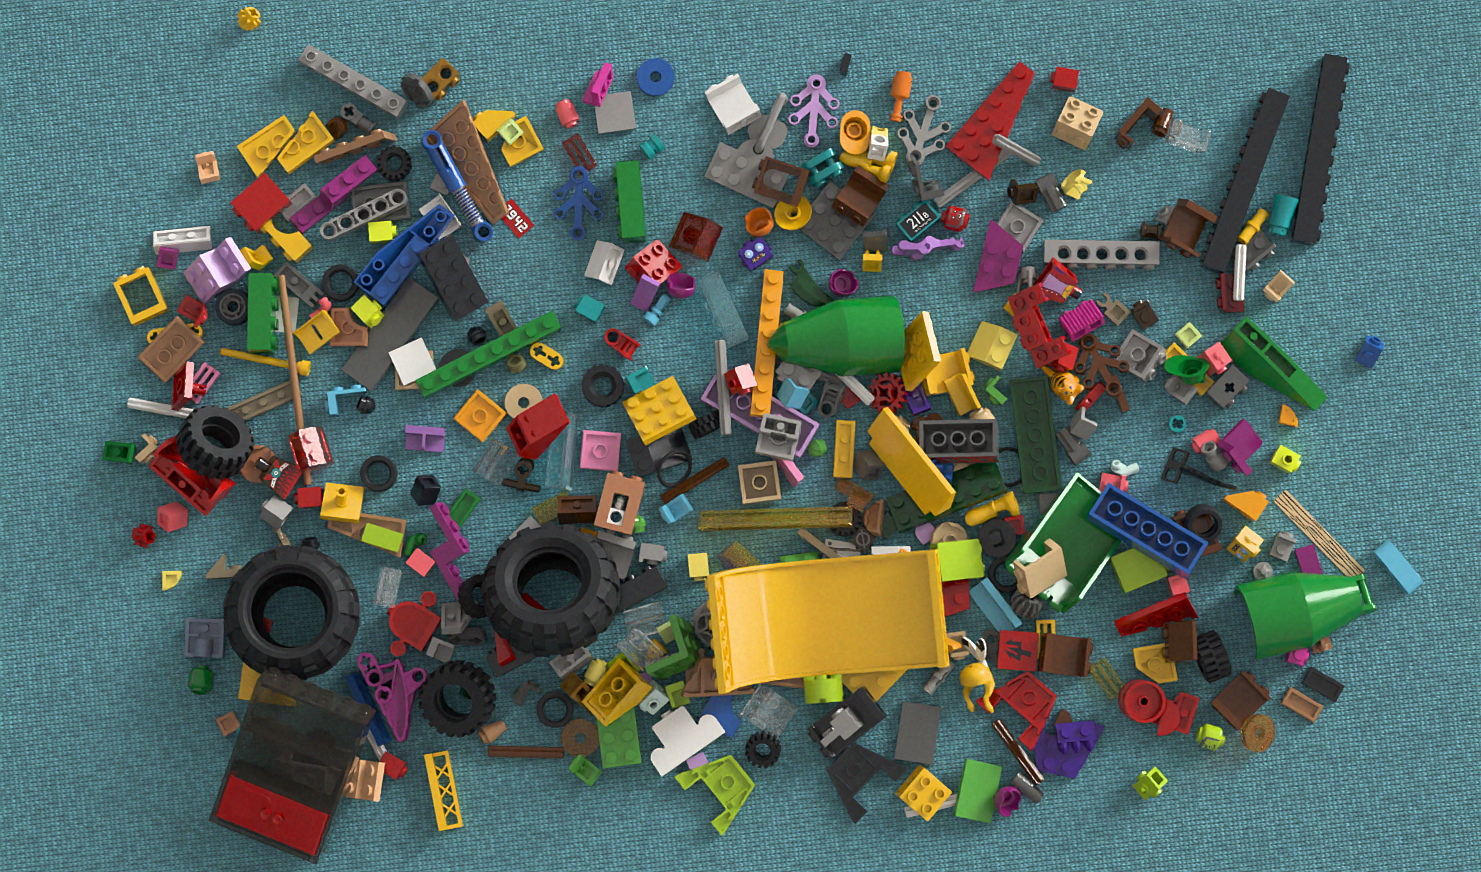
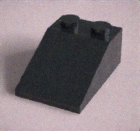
M681 427L646 446L640 436L625 441L637 475L640 478L657 473L659 462L671 451L683 450L693 460ZM683 454L671 455L663 463L661 471L688 462Z

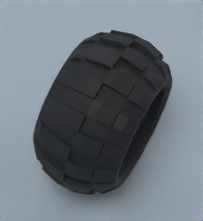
M278 546L252 557L241 570H238L231 580L232 583L225 595L223 604L225 633L238 657L259 674L278 681L297 682L308 680L328 672L346 656L352 647L360 624L359 597L347 572L332 557L307 546ZM291 586L304 587L314 592L320 598L325 610V622L321 632L312 641L299 647H288L279 644L270 637L264 625V610L269 599L279 590Z

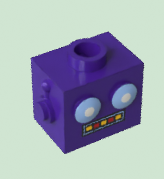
M761 237L754 241L752 239L748 240L743 244V248L738 251V256L742 259V265L747 267L750 272L773 258L770 246L765 244L764 239Z

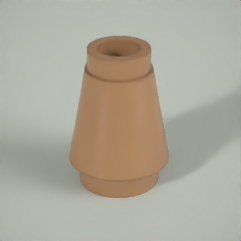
M500 720L481 727L477 734L484 745L487 743L491 744L507 728L504 722Z

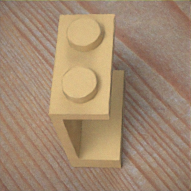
M1050 538L1044 542L1046 554L1028 566H1023L1017 560L1013 561L1014 574L1018 582L1017 588L1020 593L1027 595L1030 599L1067 576L1062 548Z

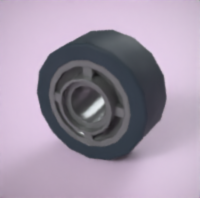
M228 289L222 292L215 303V310L219 319L232 326L243 325L247 322L248 295L239 289ZM233 303L238 304V309L235 312L230 310Z

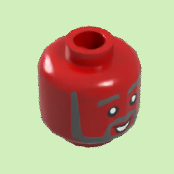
M951 205L947 211L943 210L941 222H944L946 230L962 232L963 229H967L970 214H967L965 208Z

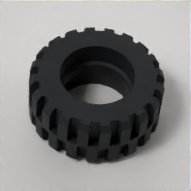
M206 405L196 408L189 413L177 434L176 445L178 446L179 455H182V461L187 463L191 470L194 469L201 476L206 475L210 479L215 477L218 480L231 478L241 471L253 451L254 437L251 434L252 431L249 425L246 426V421L243 418H239L236 412L233 411L232 413L226 407L219 408L218 405H212L211 407ZM204 436H210L219 440L226 449L214 446Z
M457 660L456 662L448 661L444 665L441 664L426 677V681L421 685L422 690L419 692V699H422L419 707L424 710L422 716L424 719L427 718L429 720L428 725L431 728L433 726L437 728L436 732L440 734L445 732L447 737H453L456 734L457 738H461L465 735L473 734L476 730L478 731L490 719L491 713L496 707L494 702L497 700L496 693H493L495 690L494 683L490 684V676L488 674L484 675L481 667L475 668L474 663L469 661L464 664L463 660ZM446 684L459 685L468 692L472 700V710L470 713H458L447 705L443 695V689Z

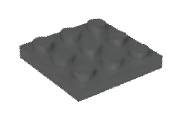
M829 181L811 204L812 214L810 220L798 230L840 261L875 215L871 214L864 227L853 223L845 215L838 213L831 205L841 192V189Z

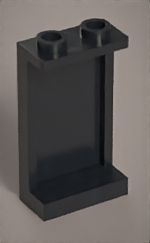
M864 685L807 728L809 730L808 735L813 742L817 741L821 746V753L826 758L832 759L885 719L887 714ZM842 707L844 709L850 707L864 725L846 740L839 735L825 747L820 741L824 738L822 734L832 727L830 722L833 718L831 716Z

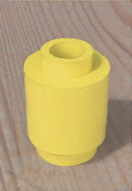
M598 658L596 661L591 660L583 682L594 687L609 670L606 666L607 662Z

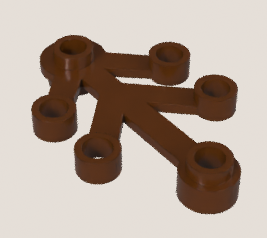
M1092 334L1084 335L1079 342L1082 352L1078 363L1074 366L1075 372L1078 375H1083L1087 370L1085 363L1089 354L1093 358L1088 375L1083 380L1084 388L1090 391L1095 387L1094 379L1099 369L1107 384V394L1112 398L1119 397L1122 394L1121 384L1113 380L1106 366L1117 368L1120 373H1127L1129 371V364L1125 360L1118 361L1100 356L1097 350L1109 352L1111 357L1117 358L1121 354L1120 347L1118 345L1098 342L1097 337ZM1088 342L1093 343L1091 346H1086ZM1117 349L1118 352L1112 353V350ZM1121 365L1127 366L1125 369L1120 368ZM1079 366L1084 367L1081 371L1077 370ZM1092 382V385L1086 386V383ZM1118 389L1117 393H1112L1111 391Z

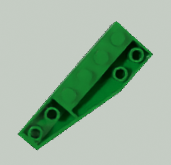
M1247 316L1221 342V345L1232 361L1245 373L1312 411H1315L1328 398L1308 375Z

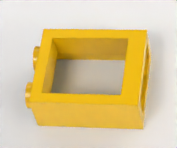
M148 267L137 268L134 270V274L129 276L127 274L122 275L113 283L134 327L170 311L154 275ZM147 276L159 304L134 315L121 287Z

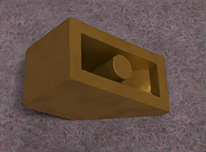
M571 672L559 686L592 715L593 713L582 703L583 699L592 689L574 672Z

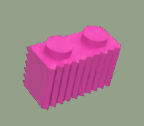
M1092 299L1081 302L1076 309L1064 312L1059 318L1060 325L1071 342L1105 324L1104 316Z

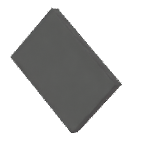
M407 181L356 187L350 192L352 210L394 189H401L407 195V205L375 222L410 220L411 213ZM396 195L394 202L401 203L404 198L403 195ZM379 203L376 208L377 211H384L386 204ZM362 211L359 218L361 220L367 219L369 212Z
M903 701L894 759L933 764L941 707Z

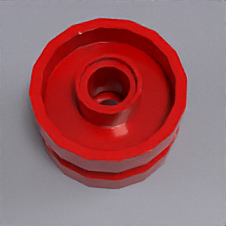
M1142 679L1130 680L1123 685L1119 692V709L1130 720L1141 723L1153 722L1165 710V694L1160 686L1154 682Z

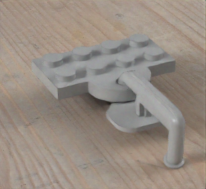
M785 93L778 94L769 116L761 114V118L750 123L747 129L750 139L742 143L738 149L721 142L719 143L704 177L772 208L775 207L777 200L754 193L755 189L752 188L755 177L759 178L761 171L758 170L761 159L765 160L766 156L774 159L772 149L780 147L786 138L787 127L784 123L777 120L783 105L788 102V97ZM771 169L765 172L763 181L767 187L782 192L789 174Z

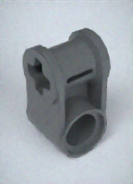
M829 379L826 381L818 405L820 416L828 418L838 413L847 386L834 384ZM826 404H830L832 407L830 414L825 411Z

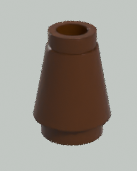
M1163 108L1153 123L1152 133L1154 135L1164 138L1169 134L1174 113L1171 109Z

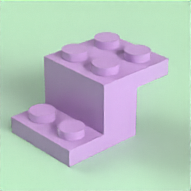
M229 237L216 249L200 255L183 273L195 290L198 298H200L203 304H206L217 293L235 286L251 268L233 239Z

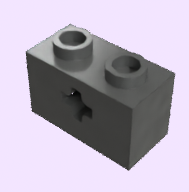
M1232 365L1205 395L1221 410L1224 407L1228 409L1236 401L1233 397L1237 393L1243 394L1248 388L1246 384L1250 380ZM1231 385V391L1225 392L1226 386Z

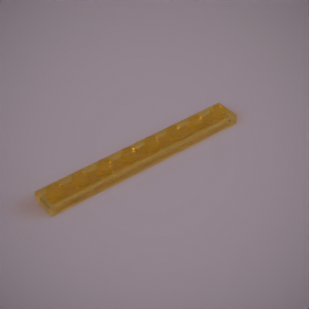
M853 507L699 511L698 527L699 531L853 527Z

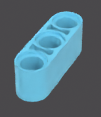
M1386 540L1373 551L1376 559L1407 595L1423 584V580L1391 541Z

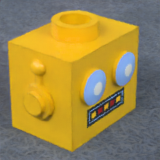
M1245 526L1226 549L1245 563L1250 557L1255 558L1261 550L1258 547L1264 540Z

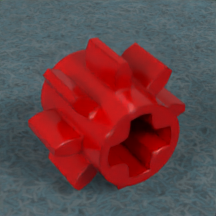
M139 523V527L133 528L131 538L135 541L134 545L148 548V544L154 543L156 533L152 530L153 526Z

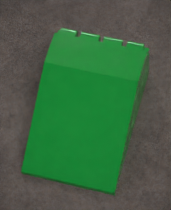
M1078 472L1072 476L1026 532L1005 561V569L1015 576L1013 561L1017 560L1026 567L1046 554L1044 546L1046 540L1050 538L1062 548L1067 576L1037 594V596L1043 601L1049 598L1048 605L1059 613L1061 611L1063 614L1083 598L1121 543V540L1087 520L1089 512L1102 492Z

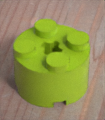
M842 674L803 677L805 704L843 701Z

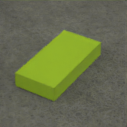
M367 523L361 541L398 553L404 534Z

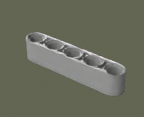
M394 189L324 223L320 228V234L326 241H335L368 225L369 222H375L402 209L408 203L407 195L401 189ZM398 194L404 197L401 203L394 202V197ZM379 203L386 204L384 211H377L376 208ZM362 211L369 212V216L365 220L359 218ZM346 219L352 221L349 228L342 227V222ZM327 228H334L332 236H325Z

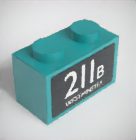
M927 200L923 202L918 201L911 207L913 210L908 215L903 213L897 219L896 227L908 242L912 243L940 220V216Z

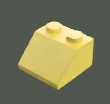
M982 321L968 350L970 358L1001 372L1018 334Z

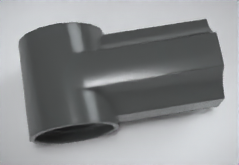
M1052 172L1034 180V183L1039 186L1038 192L1044 197L1051 213L1067 206Z
M1070 426L1065 427L1056 434L1074 466H1077L1091 456L1086 445L1082 441L1080 442L1076 435L1070 433Z

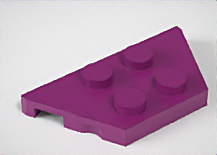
M990 220L973 292L1015 283L1023 245L993 220Z

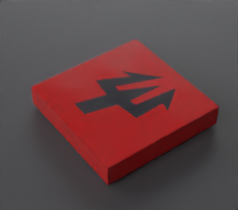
M1000 630L997 669L1036 671L1039 633Z

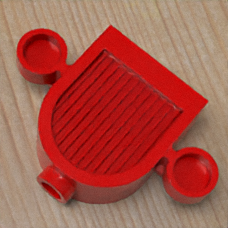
M426 591L421 595V605L406 601L396 606L392 604L386 614L389 615L390 628L400 638L399 641L391 644L390 650L393 655H404L407 643L422 652L426 648L441 623V617L428 610L437 601V597L433 592Z

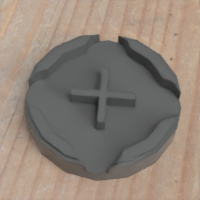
M408 73L402 77L401 88L410 101L414 100L417 102L415 105L422 108L432 103L433 95L426 82L413 73Z

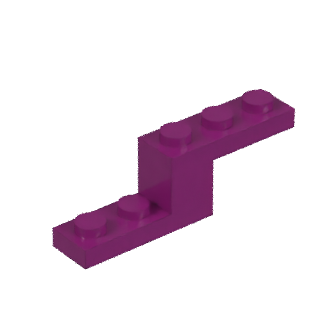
M364 155L320 189V196L290 218V222L301 234L305 233L344 203L347 199V194L376 173L377 168Z
M438 502L429 508L448 541L433 549L430 553L456 599L459 600L457 593L463 581L459 576V569L452 562L470 552L469 544L461 536L458 524L450 517L449 508L442 502Z

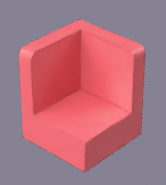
M172 502L158 507L157 524L167 532L187 526L188 509L179 502Z
M416 548L406 561V564L423 577H426L435 561L419 548Z
M1176 575L1165 579L1171 597L1184 592H1190L1187 580L1181 576Z

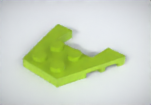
M732 755L674 776L684 790L688 789L699 779H702L723 804L726 810L711 821L721 836L726 832L755 786Z

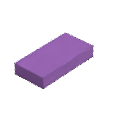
M643 274L630 304L647 312L660 282Z

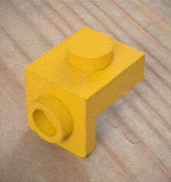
M261 245L255 251L247 247H243L240 250L249 266L258 271L273 260L265 245Z

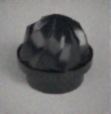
M479 326L471 327L467 332L468 341L474 346L481 345L487 339L485 330Z
M361 396L356 410L360 411L361 414H371L376 408L375 401L370 396Z
M307 537L302 539L300 546H307L318 550L320 543L317 541V537Z

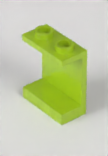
M979 539L929 545L930 550L938 549L941 582L984 577L985 567L982 563V546L979 543Z
M1134 548L1109 559L1123 594L1168 576L1167 572L1169 569Z

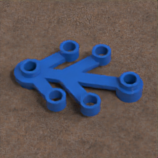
M576 166L570 171V180L554 192L555 199L561 201L565 199L566 193L575 185V193L560 208L555 209L554 217L559 220L563 219L566 212L575 204L574 227L571 228L570 235L574 240L580 241L586 236V230L582 227L583 205L592 213V217L596 220L602 219L604 215L603 211L596 208L583 194V186L592 193V197L596 201L602 200L604 193L588 180V171L584 167ZM578 172H581L583 175L581 179L576 178ZM558 191L563 192L562 198H557L556 194ZM598 191L601 192V197L596 199L594 194ZM558 210L563 211L562 217H557L556 212ZM595 211L601 212L599 218L594 216ZM578 229L582 231V235L579 237L575 235V231Z

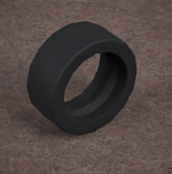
M333 265L323 275V290L335 301H348L358 292L359 287L354 283L358 276L347 265ZM337 272L347 273L352 280L350 290L344 294H337L330 288V279Z
M371 456L361 466V481L368 489L374 492L389 490L397 480L396 466L385 456ZM374 463H384L390 470L388 481L382 485H375L368 479V469Z
M1198 504L1186 513L1184 527L1203 540L1210 542L1220 534L1222 519L1217 510L1212 506ZM1201 514H1210L1214 519L1213 526L1204 533L1194 531L1192 527L1194 520Z
M1008 556L997 558L988 570V579L996 590L1002 593H1010L1018 589L1017 580L1012 585L1004 586L995 577L997 567L1004 564Z
M558 691L544 694L538 701L537 716L545 726L560 728L571 720L573 704L565 694ZM550 699H560L566 705V714L559 721H551L544 714L545 703Z

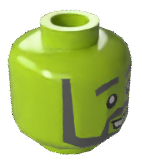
M1206 723L1202 727L1199 726L1195 741L1198 742L1201 748L1216 751L1219 746L1222 747L1224 745L1225 735H1223L1220 727Z

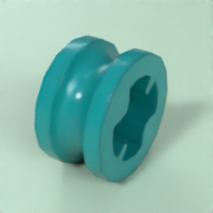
M1175 415L1169 420L1168 427L1172 432L1180 433L1185 429L1186 421L1182 416ZM1174 419L1176 421L1180 420L1182 422V424L1180 425L1182 426L1181 429H1179L1178 427L1173 428L1172 425L1174 424V422L1172 421Z

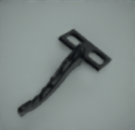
M1175 447L1171 451L1161 476V480L1178 484L1183 473L1218 487L1230 490L1237 489L1234 485L1220 482L1185 465L1190 452ZM1177 451L1184 453L1183 460L1180 463L1173 461ZM1169 469L1177 470L1174 480L1166 479Z

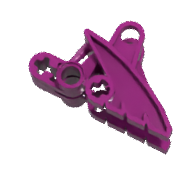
M362 653L357 659L358 666L367 684L378 688L375 692V699L378 705H380L384 716L387 717L386 719L391 729H393L397 740L404 742L408 739L411 727V713L416 692L421 689L422 683L426 681V677L429 674L422 668H414L406 672L403 662L399 659L379 665L374 655ZM364 657L371 658L369 664L371 668L376 666L377 670H370L367 665H363ZM394 667V672L384 674L382 671L383 669ZM418 672L423 673V679L420 682L415 680V675ZM378 673L380 676V680L378 683L374 684L372 682V677L374 674ZM392 681L391 688L383 686L386 683ZM383 692L389 693L387 700L381 697V695H384L382 694Z

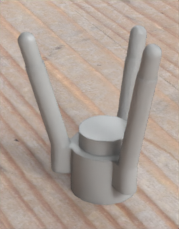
M1028 266L1021 268V273L1018 274L1016 294L1020 292L1022 281L1024 284H1028V288L1037 281L1039 273H1036V267Z

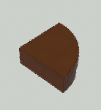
M1061 709L1053 726L1055 724L1072 722L1071 716L1065 709Z

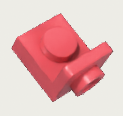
M1102 473L1099 490L1103 492L1109 482L1120 490L1127 492L1128 481H1125L1126 476Z

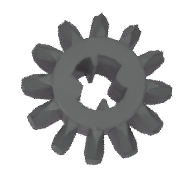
M1018 589L1013 593L1009 602L1011 609L1016 611V614L1028 620L1031 618L1035 619L1043 606L1042 599L1036 595L1030 599L1027 595L1020 593Z

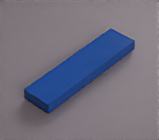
M358 671L345 677L377 746L379 747L391 742V736L361 673Z

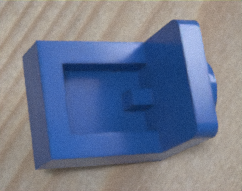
M1367 335L1355 357V361L1372 369L1383 350L1384 343L1375 336L1370 337Z

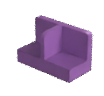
M406 425L405 448L407 450L442 453L444 451L446 430L437 427Z

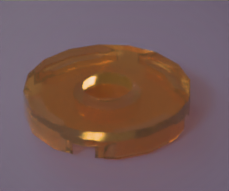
M1257 713L1256 715L1249 716L1244 722L1241 735H1243L1242 743L1246 749L1253 752H1263L1272 744L1275 737V725L1269 716ZM1260 729V734L1256 737V731Z
M576 719L565 726L561 735V741L565 751L570 755L577 757L581 754L587 757L598 747L599 734L596 726L590 721ZM580 732L586 736V740L582 744L575 741V735Z

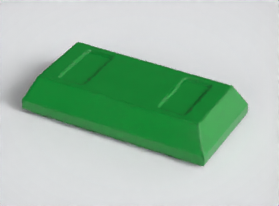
M467 488L463 490L449 510L450 517L458 524L459 529L481 500V498Z

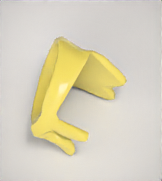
M1074 170L1063 180L1061 189L1064 194L1080 199V195L1087 191V184H1092V181L1084 177L1086 173L1084 170Z

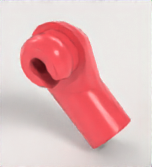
M327 297L319 300L321 307L309 314L311 318L322 310H326L328 313L332 304Z

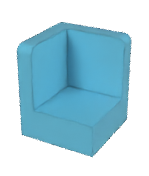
M786 378L776 396L785 407L800 409L810 391L808 388L797 387L790 378Z

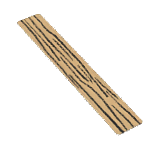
M1284 490L1274 500L1280 509L1346 576H1356L1364 573L1365 570L1287 490Z

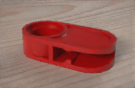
M1099 381L1077 404L1075 409L1078 411L1083 406L1086 408V411L1105 391L1106 386Z

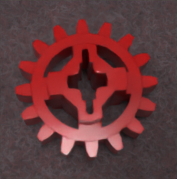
M885 373L884 376L878 374V380L873 378L872 382L874 384L868 385L871 389L870 393L875 397L871 408L877 409L878 413L886 407L892 413H897L896 408L902 409L901 403L907 402L904 396L908 395V392L904 391L905 386L901 384L903 379L897 378L898 375ZM891 381L887 385L884 384V382ZM888 402L891 403V405L889 406H883L884 404L886 405Z

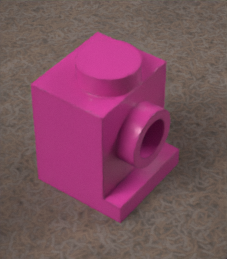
M1308 648L1288 652L1284 662L1304 667V663L1307 662L1309 657Z

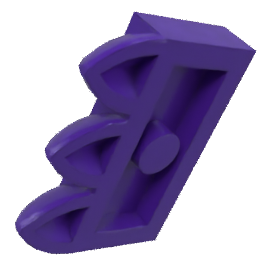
M1094 720L1055 724L1057 745L1063 754H1066L1068 751L1069 743L1073 750L1079 753L1082 748V742L1092 752L1096 742Z

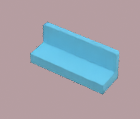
M987 577L969 591V595L998 633H1000V630L1013 631L1022 624Z

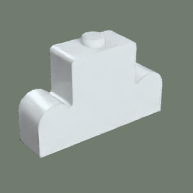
M684 706L679 707L673 712L668 710L661 715L662 720L652 727L665 748L655 749L651 754V761L660 775L664 776L724 734L725 730L712 715L702 716L697 725Z

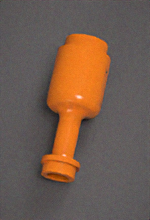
M896 71V75L893 77L891 96L895 98L893 114H890V121L901 122L903 118L900 115L902 102L904 99L909 98L912 84L911 73Z

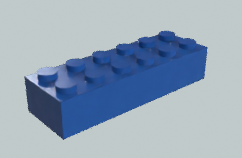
M1109 482L1087 517V520L1186 580L1208 545L1207 541Z

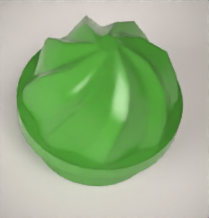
M813 439L808 445V453L816 458L822 457L823 454L827 453L825 442L822 439Z
M637 515L633 533L645 531L644 526H646V522L640 515Z

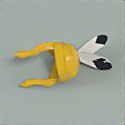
M962 637L961 640L965 648L978 660V663H971L960 672L959 680L961 685L964 686L963 696L970 712H974V705L969 698V694L975 686L984 684L985 694L983 700L985 707L990 713H993L994 710L989 702V697L993 692L995 682L985 660L986 643L984 639L980 638L975 645L970 639Z

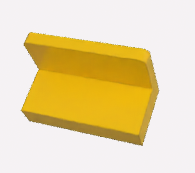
M957 373L942 381L958 416L973 409L981 408L965 373Z

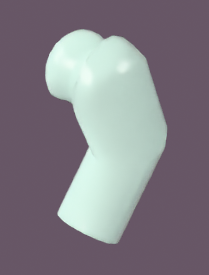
M1114 460L1111 463V470L1119 476L1127 477L1140 471L1137 463L1129 466L1120 463L1119 460Z

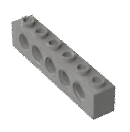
M309 44L299 58L301 65L397 120H400L409 105L404 98Z
M1044 240L1043 265H1047L1053 257L1063 265H1067L1068 269H1077L1078 266H1086V269H1097V266H1105V269H1116V266H1124L1126 270H1134L1135 267H1143V270H1154V267L1159 265L1160 242ZM1065 250L1068 258L1061 259L1058 256V251ZM1080 250L1085 251L1087 258H1078L1077 252ZM1122 251L1125 254V259L1118 260L1115 253ZM1137 251L1142 252L1144 259L1137 260L1134 253ZM1096 252H1105L1106 258L1104 260L1098 259Z

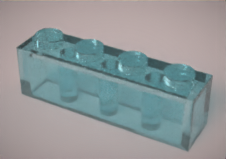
M715 270L698 278V284L695 285L699 295H704L706 300L703 302L707 313H712L714 317L711 319L715 330H720L722 335L719 339L725 340L728 350L748 342V334L719 271Z
M565 411L570 423L548 447L545 487L552 490L572 491L578 415Z

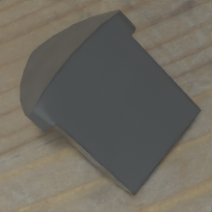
M883 228L882 231L863 232L864 251H888V228Z

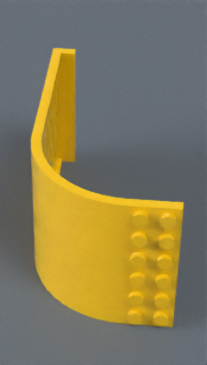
M938 549L748 566L720 571L708 575L705 580V589L709 593L707 609L711 613L709 629L713 633L711 648L715 653L713 668L717 674V677H715V688L718 689V694H725L746 685L790 678L928 667L943 668L949 666Z

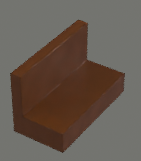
M596 495L557 496L559 524L595 522L597 514Z

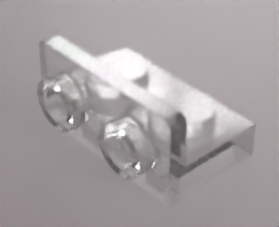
M381 567L373 605L389 608L395 607L402 574L401 570Z

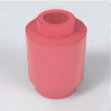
M569 99L558 102L555 105L557 108L555 111L562 127L570 129L577 126V122L580 119L574 104Z
M1213 428L1211 430L1207 429L1192 438L1193 443H1191V446L1196 454L1200 453L1203 455L1204 453L1201 450L1203 444L1208 441H1213L1217 444L1220 438Z

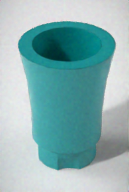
M1273 194L1269 233L1287 236L1299 199Z

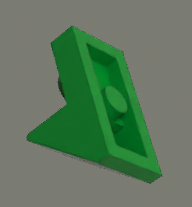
M105 441L102 460L132 465L135 444Z

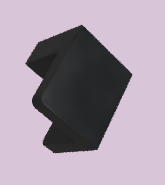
M434 475L416 476L411 496L418 506L433 505L436 503L441 486Z

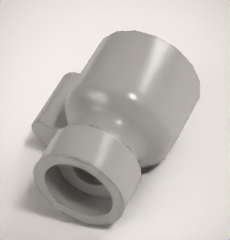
M1208 441L1203 444L1201 450L1206 456V462L1213 471L1224 469L1228 461L1222 456L1223 452L1216 446L1215 442Z

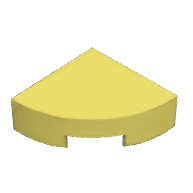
M162 571V590L165 591L175 587L182 577V571Z

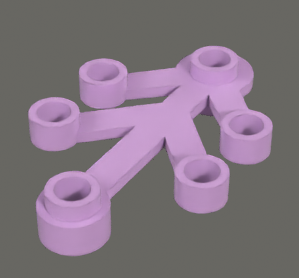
M817 74L809 77L807 87L803 91L790 98L791 105L798 107L801 105L802 100L812 93L811 101L797 113L791 114L788 119L791 125L796 126L810 112L809 131L804 137V144L809 149L816 148L819 144V137L816 134L818 113L826 121L828 128L834 129L838 125L837 118L832 117L819 102V94L828 102V107L831 110L839 108V100L830 95L825 89V79ZM819 81L820 85L818 87H815L813 85V82ZM793 98H798L799 103L794 104L792 102ZM832 101H836L837 106L832 107L830 103ZM793 116L798 118V121L795 123L790 120ZM834 120L836 124L830 126L828 122ZM809 137H814V138H815V142H814V143H810V142L808 141V138H809Z

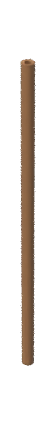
M279 275L277 280L301 466L304 469L302 474L304 485H309L312 483L285 275Z

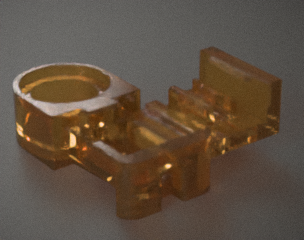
M839 478L835 488L850 497L847 505L862 512L865 505L870 504L874 493L856 486L857 484L847 479Z

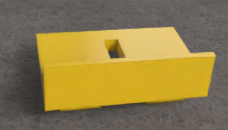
M326 310L320 311L293 332L303 343L309 354H313L340 333ZM312 325H315V327L323 337L322 340L320 339Z

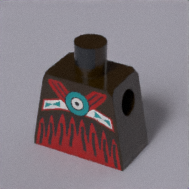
M274 455L269 461L259 457L254 465L262 471L259 479L284 500L304 470L302 467Z

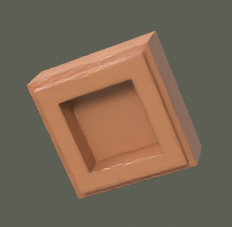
M234 711L215 719L224 737L236 732L237 728L241 726Z

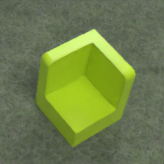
M683 680L665 686L672 709L690 703L689 697L683 698L681 696L685 686Z

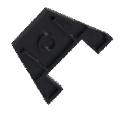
M853 742L826 771L852 821L856 824L868 812L853 798L880 769L886 772L895 782L908 769Z

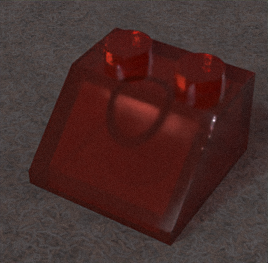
M684 212L669 247L695 259L708 262L723 227L708 218Z
M313 426L297 430L288 436L299 472L334 464L323 427Z

